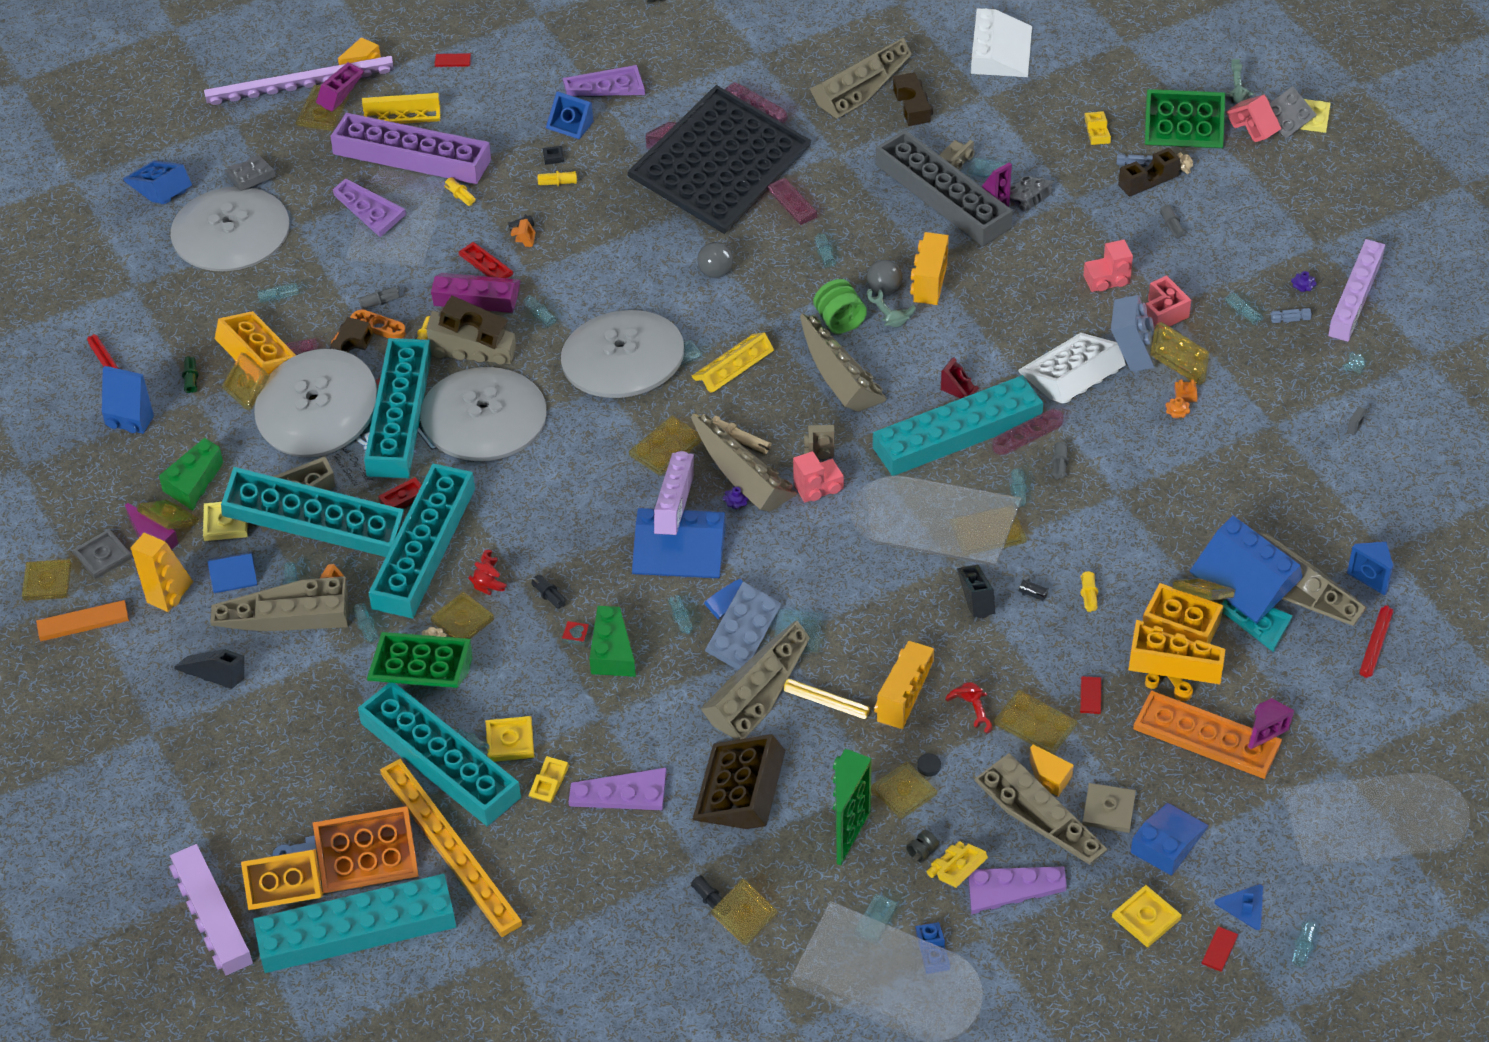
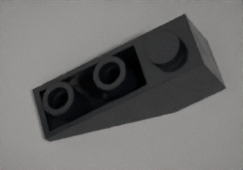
M226 649L185 657L174 666V669L199 677L205 681L222 685L225 688L233 689L244 679V655Z

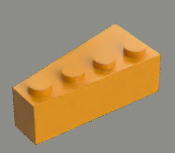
M143 533L133 544L131 551L146 602L169 612L173 606L176 607L179 604L182 595L194 581L165 541Z
M1136 619L1128 670L1214 684L1221 683L1225 657L1224 648L1200 640L1192 642L1185 638V635L1176 633L1174 636L1163 632L1164 628L1158 626L1150 628L1144 626L1143 621Z
M908 641L905 648L900 650L896 664L893 666L877 695L874 712L877 713V722L899 729L904 728L934 662V648Z

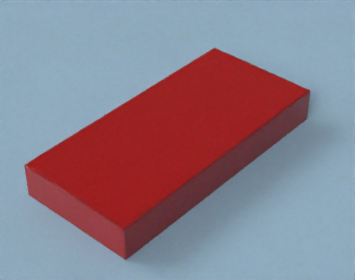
M471 53L436 54L435 67L470 66Z
M1081 676L1080 713L1101 714V677Z
M1218 926L1201 964L1222 972L1238 934Z

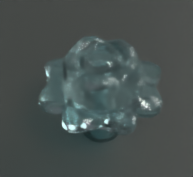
M1353 351L1349 353L1348 362L1343 364L1346 372L1352 369L1358 375L1363 372L1362 369L1366 366L1363 356L1355 354Z

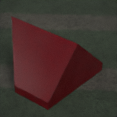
M951 358L941 371V390L960 399L978 391V386L973 385L971 377L967 376L956 358Z

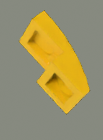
M1104 111L1085 113V123L1091 145L1109 144L1111 136L1107 129V119Z
M546 756L540 774H537L529 797L552 803L569 768V763Z

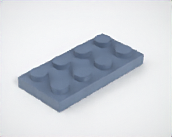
M742 582L708 643L705 652L739 670L754 656L782 603Z

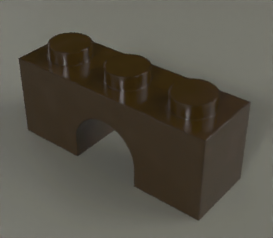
M915 72L893 76V91L897 101H903V115L908 126L930 123L933 107L932 104L928 103L926 91L923 92L921 79L917 78Z
M1166 148L1154 153L1151 163L1145 169L1137 161L1120 168L1118 186L1130 197L1178 177L1180 158L1170 148Z
M451 295L441 311L438 325L456 333L465 325L474 326L478 329L476 342L496 349L505 334L508 320Z
M347 317L345 322L341 324L339 334L332 341L330 349L341 350L347 353L352 349L366 350L374 335L370 323Z

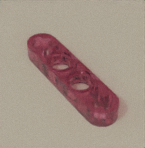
M736 82L731 83L725 88L726 91L781 123L788 119L787 113L783 108Z
M1056 409L1048 410L996 436L992 442V450L998 455H1006L1060 428L1063 425V413ZM1039 426L1042 429L1040 431H1034L1031 429V427ZM1023 435L1025 438L1018 440L1014 436Z

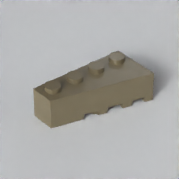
M431 312L426 328L428 340H430L431 356L511 364L516 348L515 333L505 331L496 349H492L476 342L478 329L474 326L465 325L456 333L438 325L440 319L439 312Z
M326 457L273 476L328 491L336 487L334 473ZM260 526L262 532H265L268 529H270L267 527Z

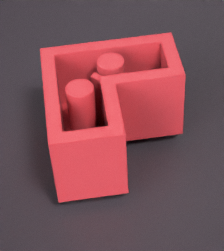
M1265 94L1241 101L1225 111L1234 128L1246 126L1254 142L1265 140L1281 130L1278 119Z
M1125 240L1106 243L1104 258L1084 263L1083 276L1091 292L1105 291L1108 288L1123 287L1126 284H1130L1133 255Z
M1167 275L1150 283L1149 302L1145 305L1148 317H1151L1153 320L1155 332L1164 330L1189 318L1191 299Z
M813 451L793 458L794 486L804 503L817 501L822 496L836 494L844 489V476L833 458L820 463Z

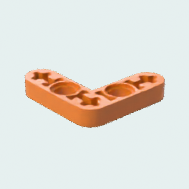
M357 310L350 316L354 319L369 322L374 334L386 338L403 339L406 335L403 323L373 312ZM378 323L384 324V326L380 328L374 327V325Z

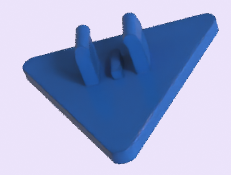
M1259 884L1215 900L1214 903L1231 915L1255 930L1261 929L1262 885Z

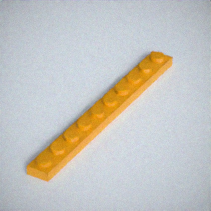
M398 759L380 769L382 777L402 804L408 806L410 815L499 935L504 937L521 927L522 920L402 760Z

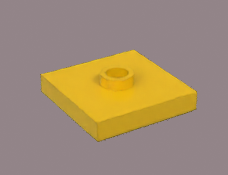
M531 716L485 720L487 757L493 762L535 758Z
M1147 885L1142 887L1112 913V918L1147 948L1178 923L1182 917L1177 910Z

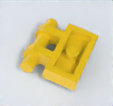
M958 841L955 845H950L940 859H935L926 872L929 877L934 878L938 875L940 881L957 888L988 857L986 851L969 843L965 846L961 841Z

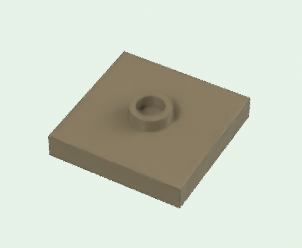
M1089 783L1082 824L1089 827L1130 833L1136 790Z

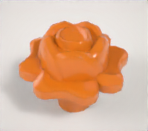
M1181 397L1170 399V402L1165 404L1167 408L1166 413L1170 414L1173 418H1184L1186 414L1190 413V404L1184 402V399Z

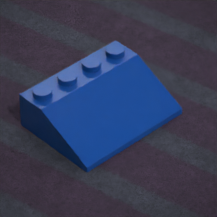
M638 508L632 574L720 579L726 529L725 512L684 510L677 535L654 534V509Z
M1234 515L1217 530L1190 569V573L1256 624L1302 579L1300 564Z

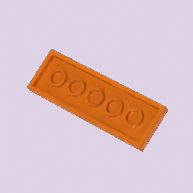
M1154 691L1150 692L1133 727L1136 731L1265 779L1282 742V739L1275 737L1251 749L1248 747L1252 728Z

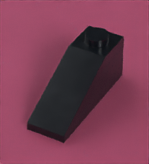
M973 565L957 568L967 605L973 617L986 618L989 615L996 614L994 589L980 566Z

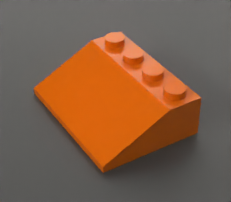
M408 806L313 822L323 893L419 877Z

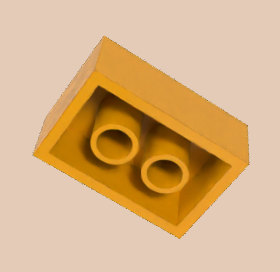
M925 232L923 240H919L918 252L920 253L915 255L914 266L916 268H912L911 280H914V283L912 282L910 294L914 295L913 302L938 305L948 263L949 235Z
M1159 583L1143 614L1142 621L1144 626L1150 628L1158 626L1164 628L1163 632L1174 636L1176 633L1185 635V638L1192 642L1200 640L1210 644L1221 622L1223 605Z
M316 849L241 862L248 910L323 897Z

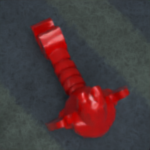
M489 549L484 550L480 559L482 563L475 562L474 565L477 569L474 570V575H470L468 579L474 584L475 589L491 595V591L488 588L503 592L507 585L495 579V577L498 578L500 576L499 572L493 567L498 559L497 557H490L492 550Z
M972 682L963 683L949 692L945 698L947 702L959 697L972 703L977 719L974 721L975 728H978L981 723L985 722L986 728L984 732L988 734L992 731V723L986 718L983 705L979 700L981 697L987 696L986 692H983L978 685Z

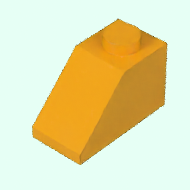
M361 37L338 57V63L343 65L347 62L354 63L381 58L379 45Z
M1032 744L1029 761L1035 778L1051 794L1059 797L1072 778L1074 765Z

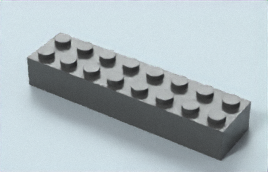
M906 130L876 147L875 165L981 246L986 245L1012 228L1013 210Z

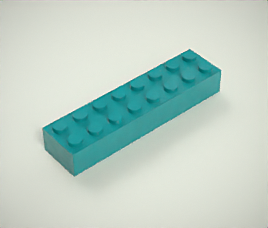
M388 338L364 457L367 477L409 478L421 407L432 358L430 340Z
M1022 375L873 432V449L893 477L1042 419L1043 402Z
M432 463L368 592L373 610L414 618L475 491L473 472Z
M233 467L221 503L223 517L383 557L387 556L403 524L404 509Z
M388 683L358 707L360 721L365 728L487 827L521 799L519 782L396 683Z
M445 874L253 918L260 958L265 973L457 928Z

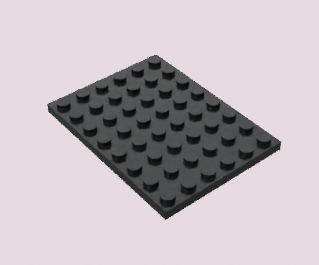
M715 85L628 170L627 176L725 234L810 147L812 140L720 86Z

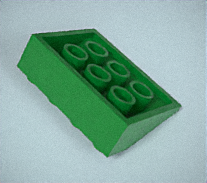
M1147 89L1145 102V145L1223 148L1225 92Z
M382 632L370 666L367 681L458 688L468 675L471 666V639Z
M846 748L841 757H836L833 764V769L835 770L833 783L835 784L833 810L835 811L836 860L840 866L871 812L872 758Z

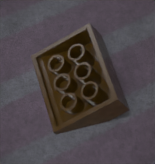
M773 734L713 744L692 818L694 821L742 829L767 826L786 751Z

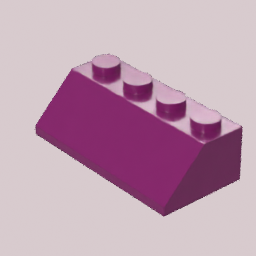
M440 273L434 277L431 289L433 305L444 307L452 295L486 311L513 313L521 281L519 279Z

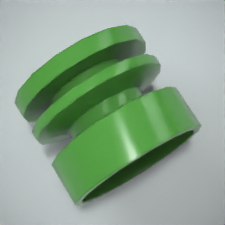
M836 279L826 283L817 291L813 299L814 307L831 332L835 334H842L856 329L867 315L866 306L849 281L844 279Z

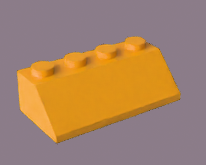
M253 311L218 319L215 340L258 385L263 384L266 378L279 365L296 356Z

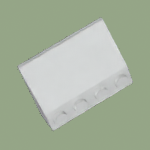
M977 8L971 74L1028 77L1032 26L996 9Z
M1079 333L1018 371L1050 400L1067 403L1074 396L1086 392L1087 388L1102 382L1105 377L1117 373L1126 364L1117 342Z

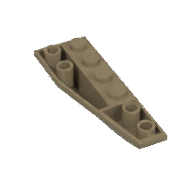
M903 37L809 89L817 105L837 119L866 103L912 53Z
M802 313L800 319L810 353L824 380L843 405L860 412L885 402L887 398L882 393L883 389L872 380L873 376L848 354L831 336L830 332L821 325V321L816 316H808Z
M692 414L691 419L717 466L735 487H739L741 492L760 510L771 512L798 494L792 489L793 485L789 481L778 476L779 472L775 468L767 466L729 436L724 429L714 424L711 417L706 414Z
M1259 533L1260 536L1301 565L1302 579L1282 599L1352 626L1356 625L1367 608L1364 604L1272 536Z
M346 577L299 580L213 604L211 607L210 624L211 626L253 631L348 627L349 603Z
M794 621L758 651L701 708V711L715 728L736 740L744 739L768 715L810 639L798 621Z
M1010 753L975 778L974 781L1006 813L1089 865L1107 852L1108 849Z

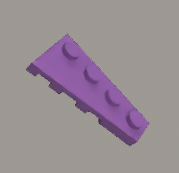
M637 65L563 78L566 94L570 96L645 95V89Z
M344 179L333 189L334 196L379 237L383 236L406 215L404 208L348 179Z
M666 768L573 782L570 787L569 806L663 810Z
M1064 867L976 869L968 876L971 915L980 913L982 910L990 908L992 910L1000 908L1002 905L1024 902L1026 899L1040 898L1066 891Z

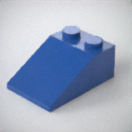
M156 160L123 178L128 185L148 200L160 204L170 202L171 197L185 193L186 189L192 186L183 164Z
M108 366L103 367L102 415L105 425L112 429L120 428L130 433L138 432L144 434L154 417L143 374Z
M1167 803L1147 819L1134 835L1130 853L1172 876L1209 825Z

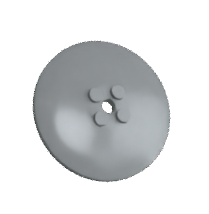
M236 186L219 188L194 198L178 212L171 226V241L177 254L195 267L210 271L240 270L264 261L282 246L289 232V216L284 205L275 196L263 190L249 187L240 191Z
M641 310L615 311L597 316L579 326L568 337L562 348L561 364L566 378L583 392L607 398L630 397L660 386L677 371L684 357V342L678 328L668 319L658 314Z
M335 349L307 351L283 362L266 378L256 398L255 421L263 438L271 446L283 453L297 457L327 455L347 446L366 429L373 417L378 393L377 384L368 366L350 353ZM314 394H317V395H318V396L316 397V399H314V400H309V397H310L311 395H314Z
M477 367L451 374L434 385L423 400L420 418L424 434L442 452L464 460L491 461L514 455L533 443L545 425L547 410L542 392L525 376L503 368ZM487 405L485 408H480L479 406Z

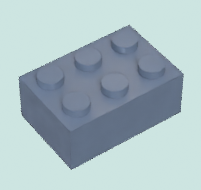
M1139 295L1115 299L1111 331L1130 371L1155 368V362L1158 359L1157 344L1160 343V336L1158 331L1155 332L1152 318L1147 315L1145 303L1141 302Z

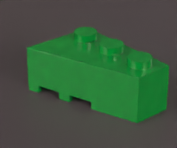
M203 438L159 475L163 492L193 511L199 498L205 493L206 487L212 482L224 463L220 447L210 440Z
M597 606L589 658L591 674L636 677L635 661L620 607Z

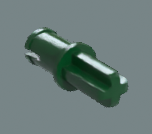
M187 356L184 360V371L182 372L185 393L197 392L199 373L196 371L195 357Z

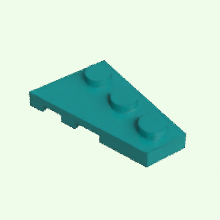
M1224 600L1222 603L1223 614L1272 652L1275 651L1292 621L1293 615L1272 608L1256 624L1228 601Z

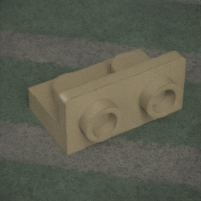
M954 140L939 156L960 171L963 164L974 156V141L969 140L964 145Z
M808 425V434H804V447L808 448H804V454L813 451L816 457L820 459L834 457V425Z

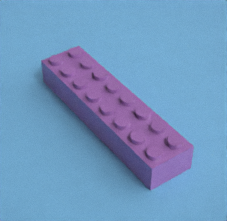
M345 113L331 135L332 150L335 155L444 178L452 177L455 180L473 184L478 183L491 161L489 142Z

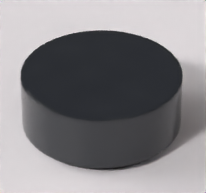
M923 754L918 759L917 769L924 776H935L941 769V761L935 754Z

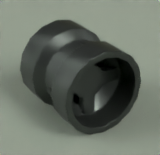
M922 830L917 835L916 840H912L906 845V850L911 857H914L917 853L920 854L921 857L917 861L923 863L928 858L929 853H933L939 848V841L930 831Z

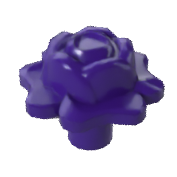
M1307 271L1296 274V277L1291 279L1293 287L1300 292L1311 291L1317 284L1315 277L1309 276Z
M739 487L725 491L723 496L727 506L734 509L746 506L749 500Z

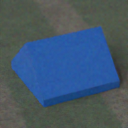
M557 91L546 128L580 139L593 123L592 102Z
M1387 542L1354 544L1347 574L1385 596L1393 570Z
M253 551L211 558L207 561L213 593L257 586Z

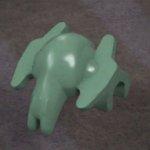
M1232 59L1231 69L1235 88L1230 92H1225V96H1230L1234 102L1239 103L1247 100L1249 95H1254V92L1242 87L1240 76L1242 64H1240V59Z
M872 289L867 291L868 299L875 303L883 314L886 315L882 319L886 322L884 326L901 327L915 311L916 307L914 304L908 310H891L882 299V290H879L877 297L871 296Z

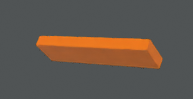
M125 600L36 620L41 642L129 621Z

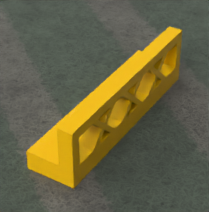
M439 93L362 98L364 117L376 115L379 117V120L398 124L440 121ZM436 111V116L425 115L427 112ZM409 113L417 114L413 118H409L406 116ZM390 114L398 115L395 119L387 118Z
M765 332L752 334L693 374L692 378L695 381L703 380L707 390L710 393L714 392L773 352L774 349Z

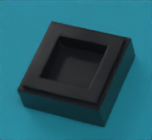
M562 146L542 148L545 165L564 162Z

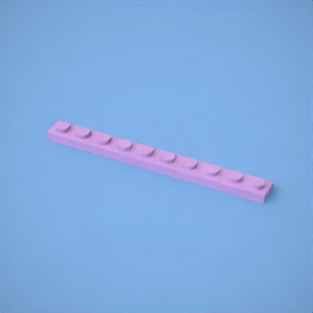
M392 56L351 63L364 70L361 77H369L372 73L377 72L386 74L393 70ZM345 64L206 89L204 93L207 104L217 105L229 99L230 101H238L241 97L255 98L262 93L276 94L279 90L284 89L293 91L301 86L310 88L314 87L317 83H324Z

